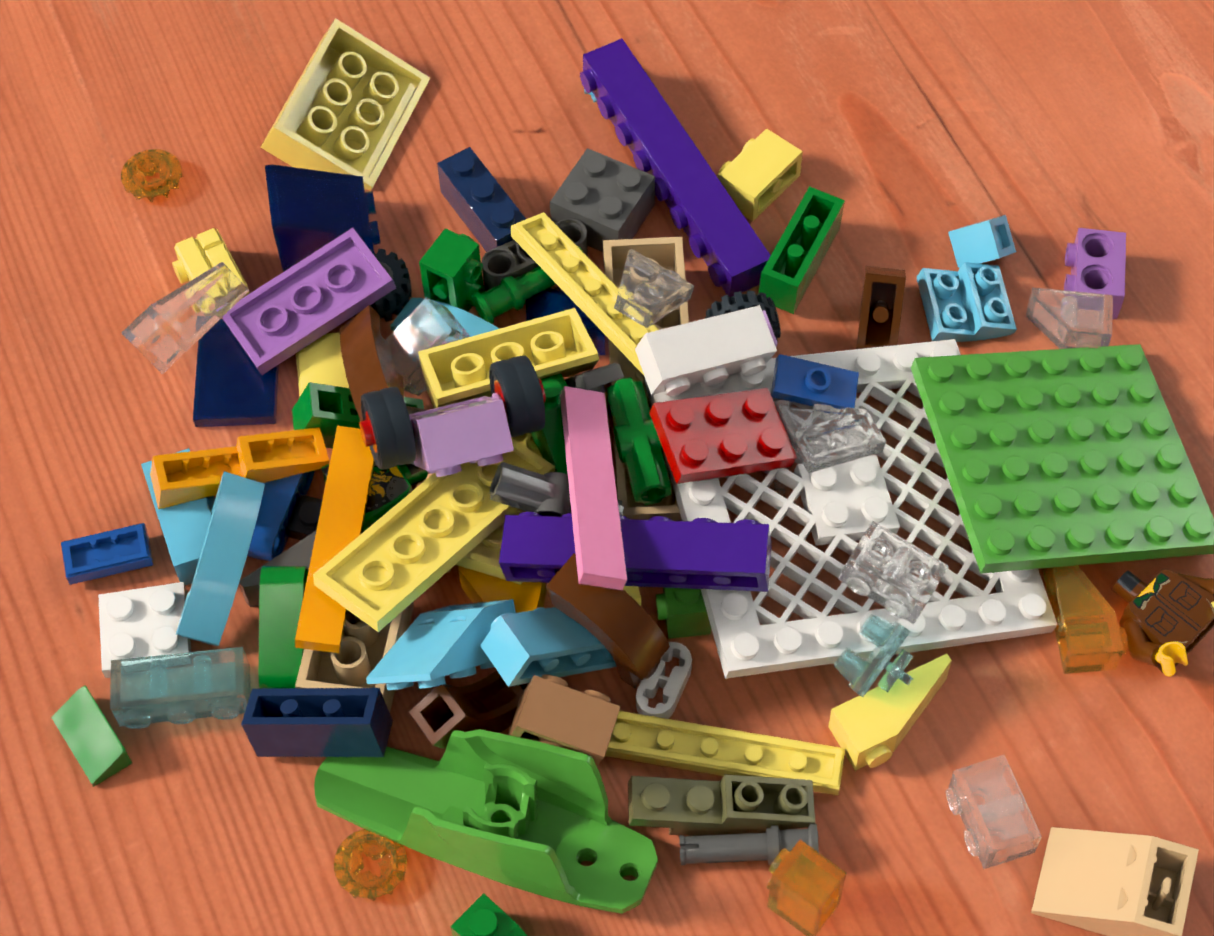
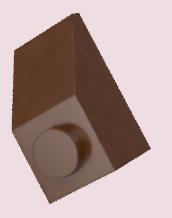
M865 267L856 349L898 344L906 282L905 270Z

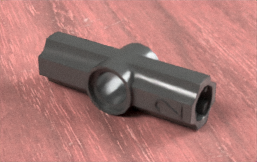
M501 462L497 467L490 487V500L527 512H536L542 516L562 517L564 514L571 513L568 474L549 472L542 475L505 462ZM618 500L619 515L623 516L624 506H622V500Z

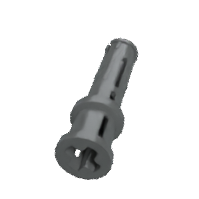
M810 824L808 829L780 830L778 825H773L771 828H766V833L704 836L680 835L679 837L681 865L767 860L768 865H773V867H780L782 862L810 861L812 865H819L817 824Z

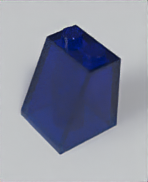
M273 164L265 165L272 229L283 272L351 228H354L367 247L375 253L374 245L381 244L378 222H370L369 215L376 214L373 191L365 192L363 176Z

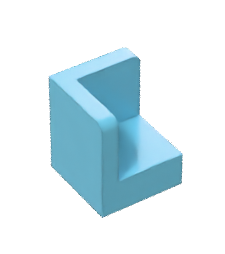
M1006 215L948 232L959 268H961L964 262L980 264L1016 252Z

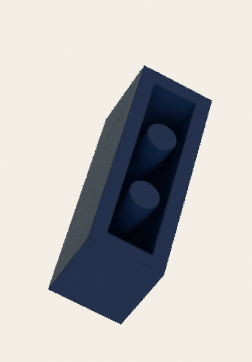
M471 147L438 162L437 168L441 193L485 251L488 252L493 248L514 240L511 237V225L526 220V218Z
M380 688L252 689L241 725L257 757H384L393 720Z

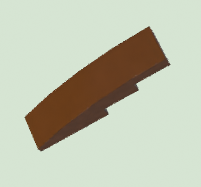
M368 305L339 328L345 374L360 421H363L361 412V396L363 394L380 391L384 388L397 387L404 398L403 376L392 367V346L380 334V315Z

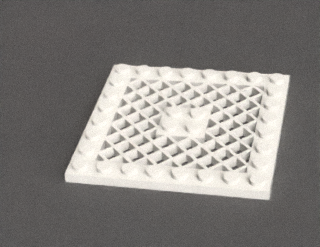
M955 339L791 356L859 372L857 393L862 392L859 398H856L854 411L851 415H846L845 418L833 411L772 397L774 402L784 401L780 407L776 404L775 406L784 427L796 433V436L791 441L797 456L795 462L798 463L794 473L786 468L763 471L768 475L762 483L748 474L725 477L727 481L722 487L718 478L676 484L664 453L682 521L692 522L697 518H709L718 523H731L727 511L729 509L738 515L734 523L739 520L750 519L761 524H769L770 535L790 548L784 558L771 550L770 566L775 571L769 578L768 592L760 591L754 602L750 591L701 589L725 679L1051 633L1054 631L1058 624L1038 569L981 574L973 550L970 553L950 541L955 532L968 540L969 538L961 515L957 516L938 504L943 496L956 503L948 477L945 480L926 468L931 460L944 468L936 441L932 444L914 433L919 425L932 433L924 406L920 409L903 399V397L909 391L921 399L911 371L914 358L961 355ZM771 358L766 363V369L750 376H743L742 372L731 374L725 381L711 386H706L704 382L692 384L688 390L672 396H668L666 391L651 395L644 378L651 407L653 403L761 388H768L771 394L776 358ZM897 388H900V390L898 391L897 394H895V393H893L892 391L888 390V389H897ZM869 395L888 406L884 413L864 403ZM792 403L811 414L806 422L787 412ZM894 410L913 421L908 429L889 418ZM855 415L874 425L870 433L851 423ZM817 419L835 429L831 438L812 427ZM880 430L900 441L895 449L876 438ZM842 434L861 445L856 453L837 442ZM803 438L822 449L817 458L798 447ZM905 445L925 456L921 464L901 453ZM867 449L876 454L863 456ZM828 454L836 458V460L824 461ZM877 455L886 460L882 468L880 467ZM892 465L912 476L907 485L887 473ZM774 479L793 490L788 499L768 488ZM917 480L937 491L933 500L913 489ZM734 484L753 494L747 504L728 493ZM888 491L898 496L894 504H892ZM799 495L801 496L804 509L794 504ZM760 499L779 511L773 520L754 509ZM904 500L924 512L919 521L899 509ZM785 515L805 527L799 536L779 525ZM930 516L950 528L945 537L924 525ZM900 527L911 533L905 542L896 537ZM810 532H812L816 546L830 544L825 553L805 541ZM916 537L937 549L932 558L911 546ZM870 539L866 547L855 542L857 540ZM876 542L897 554L892 563L871 551ZM837 547L857 559L851 569L831 557ZM796 552L816 564L810 574L790 562ZM942 553L963 565L958 574L937 562ZM902 558L923 570L918 580L897 568ZM863 563L883 575L877 585L857 573ZM822 568L842 580L837 590L816 578ZM968 569L989 581L984 590L963 578ZM781 574L802 586L795 596L775 584ZM928 574L949 586L944 596L923 584ZM888 580L909 591L904 602L883 589ZM848 585L869 597L863 607L842 595ZM995 586L997 593L989 594ZM808 590L828 602L822 613L802 601ZM954 591L965 596L964 598L950 599ZM766 596L787 608L781 618L760 606ZM914 596L926 602L909 605ZM874 601L885 607L883 609L869 610ZM833 607L846 613L828 616ZM793 612L804 618L787 622Z

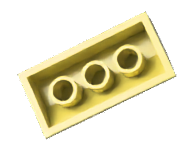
M575 308L418 351L426 390L433 408L483 396L492 397L489 370L490 365L497 361L509 360L517 356H527L536 371L537 377L540 379L560 373L563 377H571L580 372L593 369L599 361L598 352Z

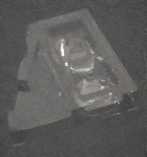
M631 249L628 251L614 309L645 328H649L691 299L694 285L682 279L678 273L665 269Z
M786 400L775 402L790 442L808 473L880 453L884 450L886 440L866 409L848 407L837 409L830 405L814 404L813 410L789 408V401Z

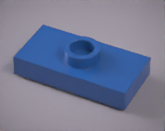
M779 354L775 360L771 396L777 399L851 415L855 409L859 372Z
M145 523L61 542L66 579L69 585L153 565Z

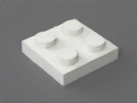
M184 582L98 595L101 663L105 678L192 665L190 639L175 635L187 597V589Z

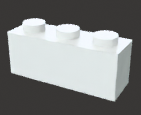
M758 305L645 333L635 351L651 395L666 391L668 396H672L688 390L692 384L704 382L706 386H711L725 381L731 374L742 372L743 376L757 374L766 369V363L777 352L762 309Z

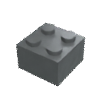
M587 148L551 199V220L554 223L567 218L581 221L587 229L588 246L603 252V240L633 239L655 206V176Z

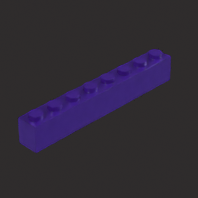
M621 38L583 54V71L580 72V80L584 89L588 93L592 92L596 97L602 116L606 120L610 119L615 126L619 142L623 146H628L633 153L637 169L655 176V196L659 201H665L670 209L673 223L679 230L683 229L689 237V244L694 255L697 258H703L715 286H721L725 293L732 297L734 292L741 291L742 293L760 285L761 272L771 255L625 41Z

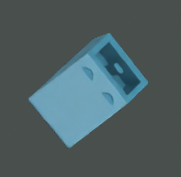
M514 600L449 605L419 614L366 677L367 684L386 683L387 690H398L414 685L413 682L418 681L420 689L431 688L445 684V676L450 675L452 679L476 674L475 666L480 665V669L493 668L494 665L480 645L490 632L491 624L497 617L507 612L516 613Z

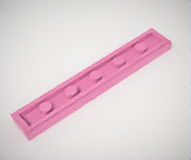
M564 386L560 395L578 583L623 590L627 581L605 393Z

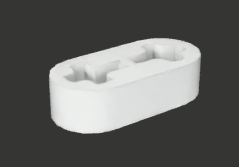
M668 642L670 647L661 657L657 670L650 678L641 680L636 693V708L639 714L666 719L671 717L691 674L692 657L686 646L677 642ZM672 657L679 658V666H675L672 669L669 677L664 676L665 662H670ZM658 688H663V703H658L655 708L649 707L648 698H654Z

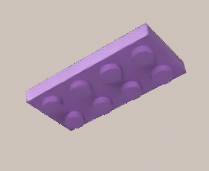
M351 228L219 314L258 371L263 375L347 321L368 305L373 304L396 289L393 279L354 228Z

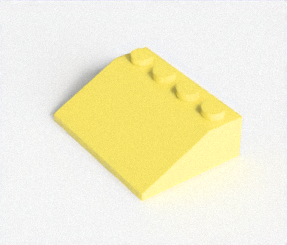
M335 18L308 62L261 148L294 168L371 191L425 90L430 77Z

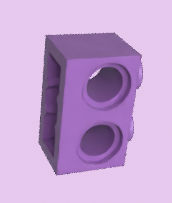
M1078 228L1075 242L1067 244L1065 253V266L1071 267V275L1066 274L1063 297L1070 298L1069 314L1108 319L1118 318L1125 297L1126 233Z

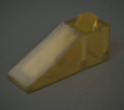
M1078 565L1042 568L1047 596L1058 624L1055 628V634L1064 674L1116 670L1122 654L1127 652L1128 641L1125 628L1118 626L1114 609Z

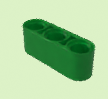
M263 566L261 569L258 669L260 689L295 688L304 649L295 648V637L309 571L307 566Z

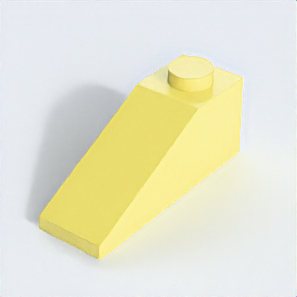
M947 653L832 708L828 727L840 747L845 748V755L855 771L866 765L870 768L877 767L891 758L895 749L947 679L952 661Z

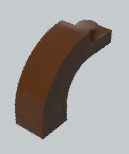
M573 553L546 585L551 602L555 608L582 625L605 646L614 658L621 679L633 688H636L641 680L648 679L654 674L660 664L661 657L669 649L670 645L656 622L625 590L579 584L576 554Z
M496 670L486 678L471 685L455 687L445 683L436 686L409 713L433 746L446 749L449 738L454 730L467 732L481 729L500 733L509 728L519 699L529 683L508 687Z

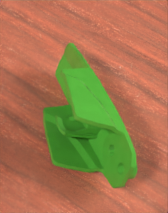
M481 729L467 732L454 730L440 761L386 747L384 757H326L315 776L314 789L317 807L429 857L502 884L554 900L623 914L641 904L658 864L656 850L651 839L609 817L607 794L594 759L587 754L558 746ZM590 861L593 864L591 866H583L580 863ZM631 875L637 879L628 881L623 879V877Z

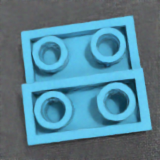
M964 262L958 271L922 268L916 278L932 341L955 339L956 342L987 340L1011 335L1017 330L998 265Z

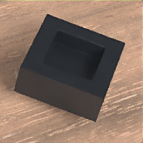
M300 494L289 519L288 526H286V533L289 538L303 540L317 530L322 499Z

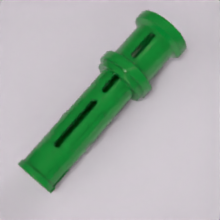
M538 266L515 279L512 276H506L501 279V284L482 294L477 291L471 297L480 318L493 324L494 318L513 308L517 311L522 309L527 299L556 285V283Z

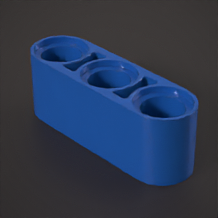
M315 470L264 483L261 505L247 556L269 562L283 552L289 538L286 533V526H288L289 519L300 494L307 495Z

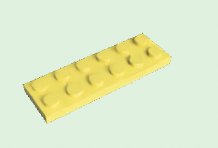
M511 437L514 451L503 453V461L501 462L542 475L555 472L553 464ZM470 462L460 464L461 472L442 477H436V474L433 473L313 574L314 586L377 632L381 631L505 522V515H513L518 510V508L490 500L491 483L501 462L486 466H478L477 463Z

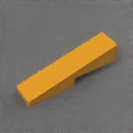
M320 427L238 436L237 445L233 447L155 455L152 457L150 476L158 509L217 495L224 471L266 483L321 469V467L328 465L330 460Z

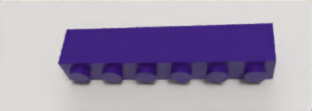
M536 512L505 515L499 564L506 581L549 583L572 554L575 553L572 513L564 514L562 517L542 516ZM619 515L627 574L625 586L768 592L772 547L769 524H761L750 519L739 520L736 523H718L709 518H697L692 522L673 521L663 516L651 517L648 520H634Z

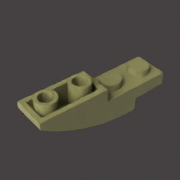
M725 774L721 781L631 776L628 781L629 826L669 828V835L704 836L766 833V828H771L773 825H778L780 830L809 827L810 824L816 823L812 780Z

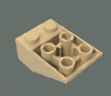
M1051 827L1031 913L1105 936H1182L1199 849L1148 835Z

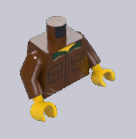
M1162 569L1146 584L1127 570L1112 588L1115 593L1129 603L1124 610L1119 624L1131 657L1158 667L1166 676L1174 675L1176 673L1175 667L1179 663L1184 666L1189 664L1187 654L1214 627V608L1211 604L1214 601V578L1196 577Z

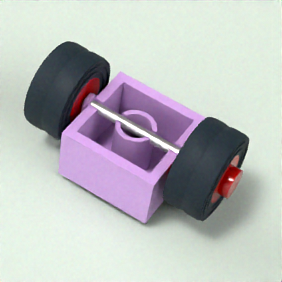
M517 356L509 360L497 361L490 365L489 379L492 397L483 396L409 414L404 398L397 387L384 388L380 391L363 394L361 396L363 421L359 422L360 432L365 447L370 446L378 468L388 469L414 461L415 466L428 471L429 474L435 473L436 477H442L461 472L460 464L470 462L477 463L478 466H486L503 461V453L514 451L511 437L537 432L545 427V390L527 356Z

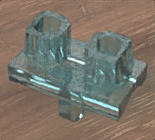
M870 614L858 633L876 645L872 653L865 660L847 647L835 662L834 667L850 682L848 686L862 697H864L884 668L887 671L877 685L887 693L897 679H900L909 686L914 678L904 672V669L914 656L902 649L893 663L890 662V659L911 631L896 621L892 624L881 617Z

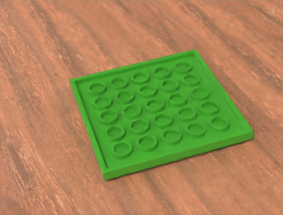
M1141 344L914 358L911 371L981 574L1214 554L1213 515Z

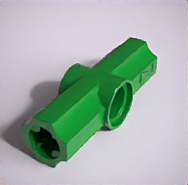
M632 377L620 379L614 385L607 388L608 402L615 423L614 436L620 462L626 464L635 502H642L645 505L659 503L663 498L671 495V482L662 456L664 450L649 414L650 409L642 381L633 380Z

